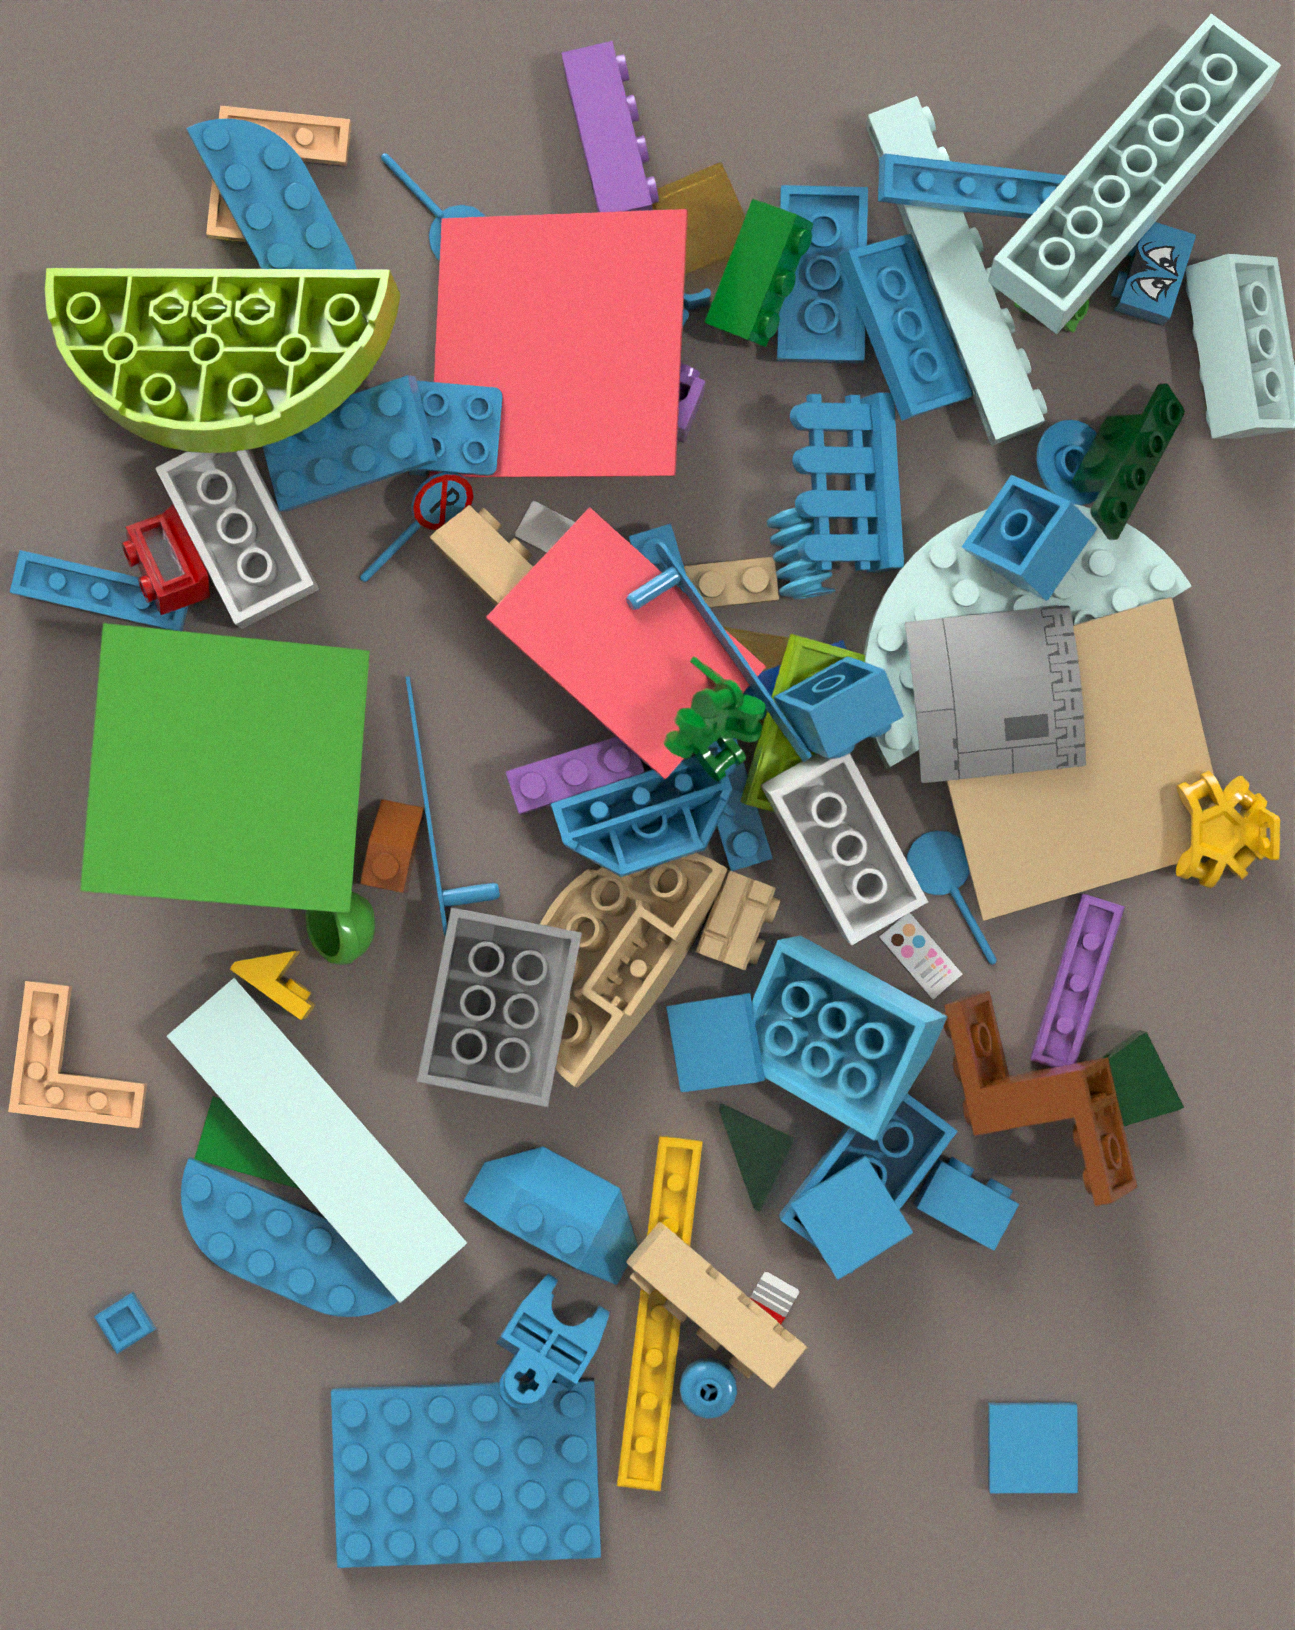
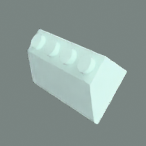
M1225 254L1186 266V293L1191 303L1194 322L1193 337L1197 343L1200 360L1199 376L1204 386L1207 405L1206 420L1211 430L1212 439H1239L1295 430V366L1278 258Z

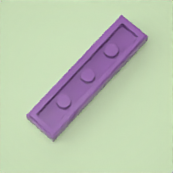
M1081 894L1031 1053V1061L1050 1067L1070 1065L1077 1062L1122 918L1124 906Z

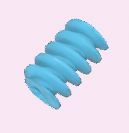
M796 508L781 511L766 521L767 526L781 530L770 537V543L784 547L773 555V560L787 564L776 572V576L778 579L790 581V583L779 589L780 595L799 600L836 592L834 588L822 587L821 582L833 576L832 571H817L816 562H806L798 553L799 541L805 536L812 535L814 519L801 517L797 513Z

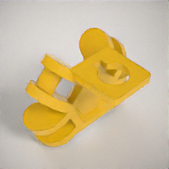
M1210 771L1200 774L1201 780L1190 785L1187 782H1183L1176 786L1183 805L1191 815V847L1179 858L1176 866L1177 877L1183 879L1194 877L1199 879L1200 885L1212 888L1219 881L1225 866L1239 879L1243 880L1248 875L1245 869L1255 859L1261 861L1266 857L1270 860H1279L1280 818L1265 809L1267 800L1260 793L1254 795L1249 790V782L1243 776L1233 779L1225 787L1224 791H1222L1217 779ZM1209 796L1215 806L1202 811L1198 800ZM1237 804L1242 807L1240 814L1234 809ZM1267 828H1270V842L1267 837ZM1203 855L1211 858L1206 863L1201 862Z

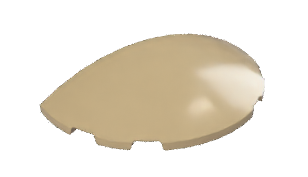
M694 853L624 877H620L603 867L597 870L587 869L575 878L551 904L540 922L541 925L582 933L555 1068L574 1087L578 1088L615 1052L663 992L706 920L727 871L726 867L708 857Z

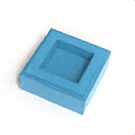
M134 1291L94 1316L117 1354L157 1329Z

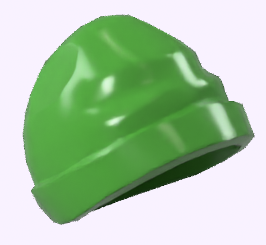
M352 891L350 914L306 910V928L313 947L328 962L337 965L350 964L363 955L373 941L376 928L374 910L370 902Z

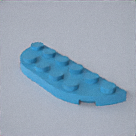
M239 119L207 120L186 128L188 135L261 269L357 270L349 246L307 167L296 151L284 139L263 126Z
M190 1157L188 1159L181 1184L183 1216L197 1246L220 1268L308 1308L333 1316L358 1317L384 1310L398 1302L323 1215Z

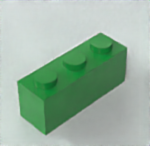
M752 198L704 323L766 347L769 338L778 329L780 322L779 313L785 297L794 288L796 281L795 272L801 256L810 247L812 241L811 230L814 223L795 213Z

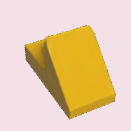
M300 950L236 961L230 967V970L300 1020L306 1019L316 1005L308 999L311 991L292 978L287 983L281 980L300 953Z

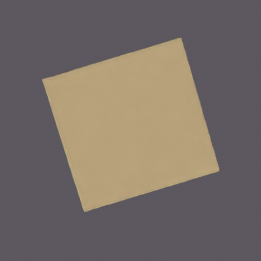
M1172 597L1073 625L1083 698L1086 746L1085 766L947 781L983 921L1177 864L1181 855L1191 847V815L1183 805L1176 786L1183 782H1187L1190 785L1201 780L1200 774L1206 771H1210L1213 775L1214 773ZM1209 796L1198 800L1202 811L1215 806Z

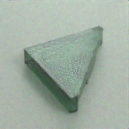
M721 1102L719 1111L753 1208L760 1212L795 1138Z

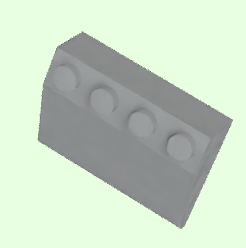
M451 907L417 1082L548 1107L582 933Z

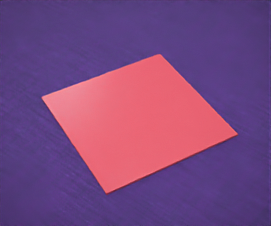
M687 209L442 218L434 382L495 387L502 392L496 472L490 476L458 474L465 478L676 476ZM429 471V477L442 472Z

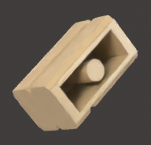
M727 870L695 952L742 970H746L748 962L756 965L765 940L758 938L763 922L772 924L781 900L773 897L776 888Z

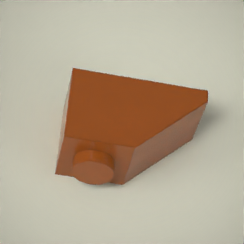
M384 799L381 800L369 839L360 884L408 893L425 808Z

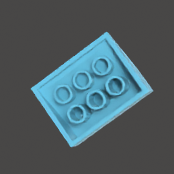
M801 935L777 941L752 1000L764 1077L874 1141L879 1139L929 1059L947 1019L946 1015Z

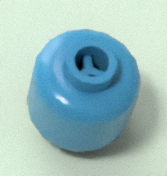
M711 1357L699 1358L690 1363L682 1373L680 1381L681 1400L687 1410L695 1416L705 1419L720 1417L728 1412L735 1403L737 1395L735 1375L731 1368L719 1359ZM707 1384H712L715 1387L709 1388ZM701 1388L706 1391L705 1396L701 1395Z

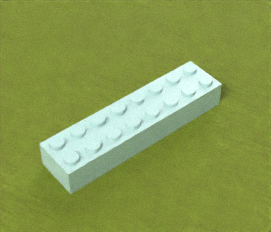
M1210 14L995 256L988 282L1054 333L1058 334L1269 93L1281 64L1213 14Z

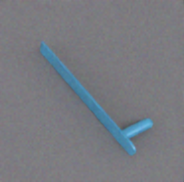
M658 542L656 544L657 552L668 569L628 594L626 602L632 610L639 609L679 583L755 694L764 702L767 711L803 763L808 761L812 755L670 550L663 542Z
M407 676L405 678L443 933L446 935L447 923L444 907L496 900L500 897L499 886L493 882L447 890L441 889L410 676Z

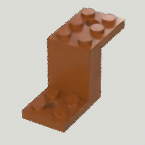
M990 991L972 994L944 1005V1015L947 1016L944 1030L946 1035L952 1038L956 1055L953 1058V1069L957 1080L962 1082L965 1094L963 1113L966 1122L972 1125L974 1136L1075 1118L1076 1124L1073 1126V1138L1077 1149L1083 1152L1086 1165L1083 1171L1084 1186L1087 1193L1093 1196L1095 1206L1111 1204L1138 1187L1108 1057L1009 1076Z

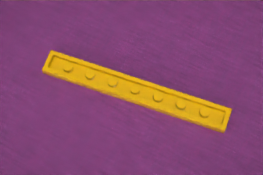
M659 1135L647 1236L660 1221L690 1247L703 1141ZM642 1288L640 1290L617 1486L661 1491L681 1321L662 1306L667 1301V1298L656 1288L650 1295Z

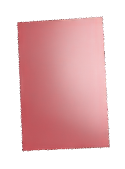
M589 507L488 614L486 619L665 780L684 759L669 752L663 743L668 732L678 731L679 729L674 721L677 712L682 708H691L695 693L703 689L713 690L716 685L714 681L690 662L692 657L695 656L707 664L725 680L736 682L742 692L749 687V683L692 601L677 585L639 609L632 610L626 602L628 594L662 572ZM727 632L758 677L766 666Z

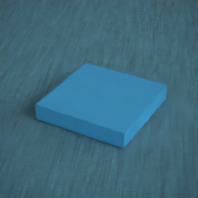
M750 993L666 1006L680 1092L748 1084L765 1080Z
M866 1156L861 1157L790 1202L837 1280L913 1233Z
M1075 1402L988 1403L989 1493H1078L1077 1404Z

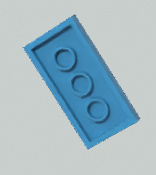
M781 185L780 208L795 213L814 223L811 230L812 241L810 247L801 256L795 272L796 281L794 288L785 297L779 313L777 361L864 363L865 325L838 256L848 250L867 246L868 187Z
M911 233L848 250L838 256L901 420L903 421L959 403L974 396Z
M409 375L352 394L338 408L317 423L288 438L262 446L279 511L285 512L437 462L416 377Z

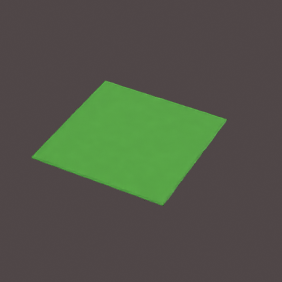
M103 623L80 891L350 914L370 651Z

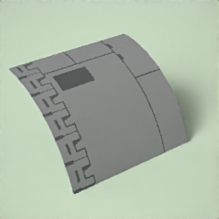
M1069 605L905 623L914 688L922 783L1082 767L1086 765L1081 678Z

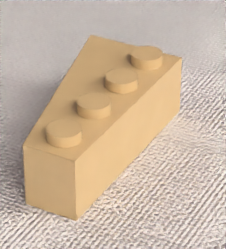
M660 1221L626 1261L635 1270L630 1278L649 1295L655 1288L667 1298V1301L662 1306L682 1323L687 1317H690L700 1326V1329L695 1334L715 1351L720 1345L725 1347L733 1354L728 1362L748 1379L755 1373L774 1389L807 1349L806 1345L781 1326L772 1316L747 1297L738 1287Z

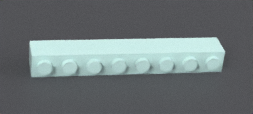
M917 96L868 115L865 126L878 160L886 153L950 161L946 149L943 146L937 148L932 132L936 131V125L929 107L922 108ZM896 204L908 234L911 233L973 392L974 396H972L990 445L993 446L1039 428L1045 421L1043 414L1047 413V406L1041 391L1038 388L1033 390L1027 374L1031 373V366L1026 352L1023 348L1016 349L1011 336L1015 332L1012 316L1007 308H1000L995 295L999 290L988 282L991 267L985 269L979 253L983 252L984 248L975 227L969 229L963 214L964 211Z

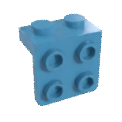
M417 381L437 462L410 470L409 475L426 476L427 471L484 476L493 475L497 469L502 392L495 387Z

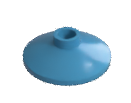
M1063 420L1053 424L1043 433L1037 447V466L1047 489L1051 493L1080 506L1094 502L1100 493H1080L1072 482L1084 456L1097 435L1094 429L1083 422Z

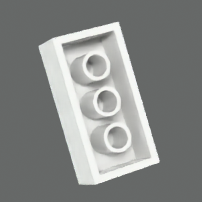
M248 450L225 453L187 451L155 468L235 625L243 629L319 590Z
M850 753L836 759H828L822 755L815 754L805 763L802 761L760 785L837 929L851 946L928 903Z

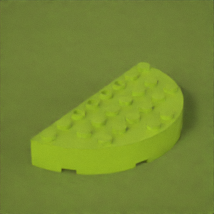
M46 268L45 280L46 310L48 320L52 325L56 345L68 367L93 402L110 419L145 440L168 448L201 453L236 452L272 444L303 431L338 408L365 380L382 355L392 333L401 296L390 270Z

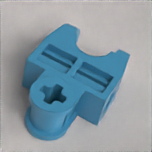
M549 1273L518 1306L496 1344L514 1354L500 1378L499 1394L506 1405L517 1410L528 1409L535 1405L545 1395L553 1379L570 1390L578 1383L598 1349L610 1313L599 1305L591 1318L588 1317L583 1323L576 1326L562 1324L556 1319L552 1311V1301L555 1295L551 1294L558 1279ZM523 1375L530 1378L528 1383L530 1389L524 1394L516 1390L519 1385L517 1380Z

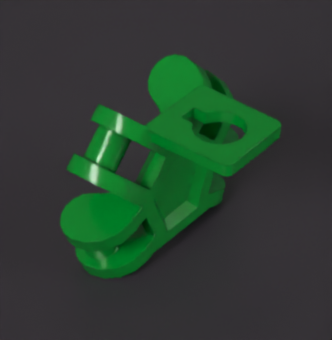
M693 656L690 662L714 681L716 685L713 690L703 689L695 693L691 708L679 709L674 719L679 729L678 731L668 732L663 743L669 752L681 758H690L692 753H695L704 770L715 781L719 782L726 776V769L733 764L739 766L746 760L744 752L733 738L745 742H754L760 739L762 725L759 720L764 717L766 707L760 699L750 695H743L740 686L736 682L725 680L714 669ZM717 741L722 751L714 757L708 747Z

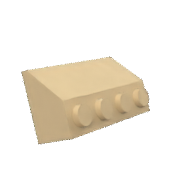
M469 505L430 536V539L434 546L497 606L533 568L528 562L533 555L516 538H513L508 543L497 532L502 525L485 508H482L477 513Z

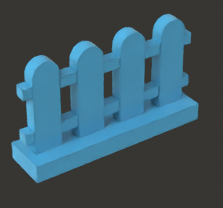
M876 393L861 399L860 395H849L845 397V403H822L821 394L807 395L806 402L794 406L790 412V421L793 427L800 431H808L809 446L798 449L792 458L793 466L797 472L811 475L812 490L800 493L795 500L796 511L801 517L814 518V534L805 536L799 541V556L806 562H816L817 571L832 570L831 562H855V571H866V573H882L903 568L904 555L895 407L891 393ZM823 431L847 432L848 447L824 446ZM826 475H850V491L827 490ZM829 519H852L853 534H830Z

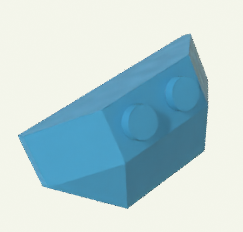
M719 748L710 751L714 757L720 753ZM694 756L682 760L665 780L654 770L553 802L551 807L565 847L610 872L624 877L705 850L733 790L727 772L726 776L717 782L704 770L697 757Z
M545 1146L485 1162L464 1199L465 1203L501 1228L574 1268L615 1285L618 1284L628 1266L626 1261L638 1247L621 1188Z

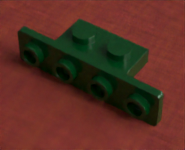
M1167 383L1157 385L1142 414L1116 415L1105 418L1072 479L1073 484L1080 493L1100 492L1090 510V514L1108 540H1118L1185 414L1183 406Z

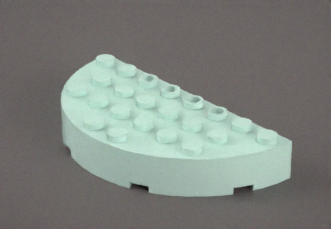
M1075 505L1097 527V530L1048 601H1045L1017 587L962 548V545L987 510L975 513L952 524L930 539L899 571L879 603L866 638L864 648L865 663L885 669L904 717L891 724L892 728L888 732L872 738L884 767L888 769L919 750L914 688L905 630L906 622L1069 605L1072 622L1075 625L1165 598H1173L1192 587V585L1164 550L1146 535L1126 523L1118 540H1108L1091 516V508Z

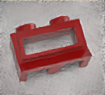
M174 504L162 514L126 526L127 541L121 543L124 555L130 567L138 566L142 577L138 578L142 594L147 603L155 602L161 616L210 598L207 570Z

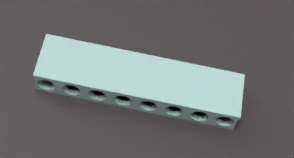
M235 978L167 1035L169 1040L400 1303L467 1244Z

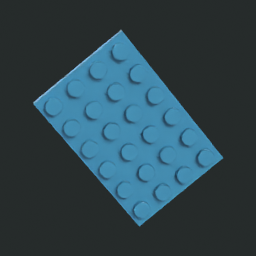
M579 1379L578 1383L571 1390L553 1380L545 1395L535 1405L524 1410L513 1409L504 1403L499 1394V1382L332 1389L331 1407L337 1568L601 1558L595 1379ZM519 1381L516 1390L524 1394L530 1389L528 1387L529 1381Z

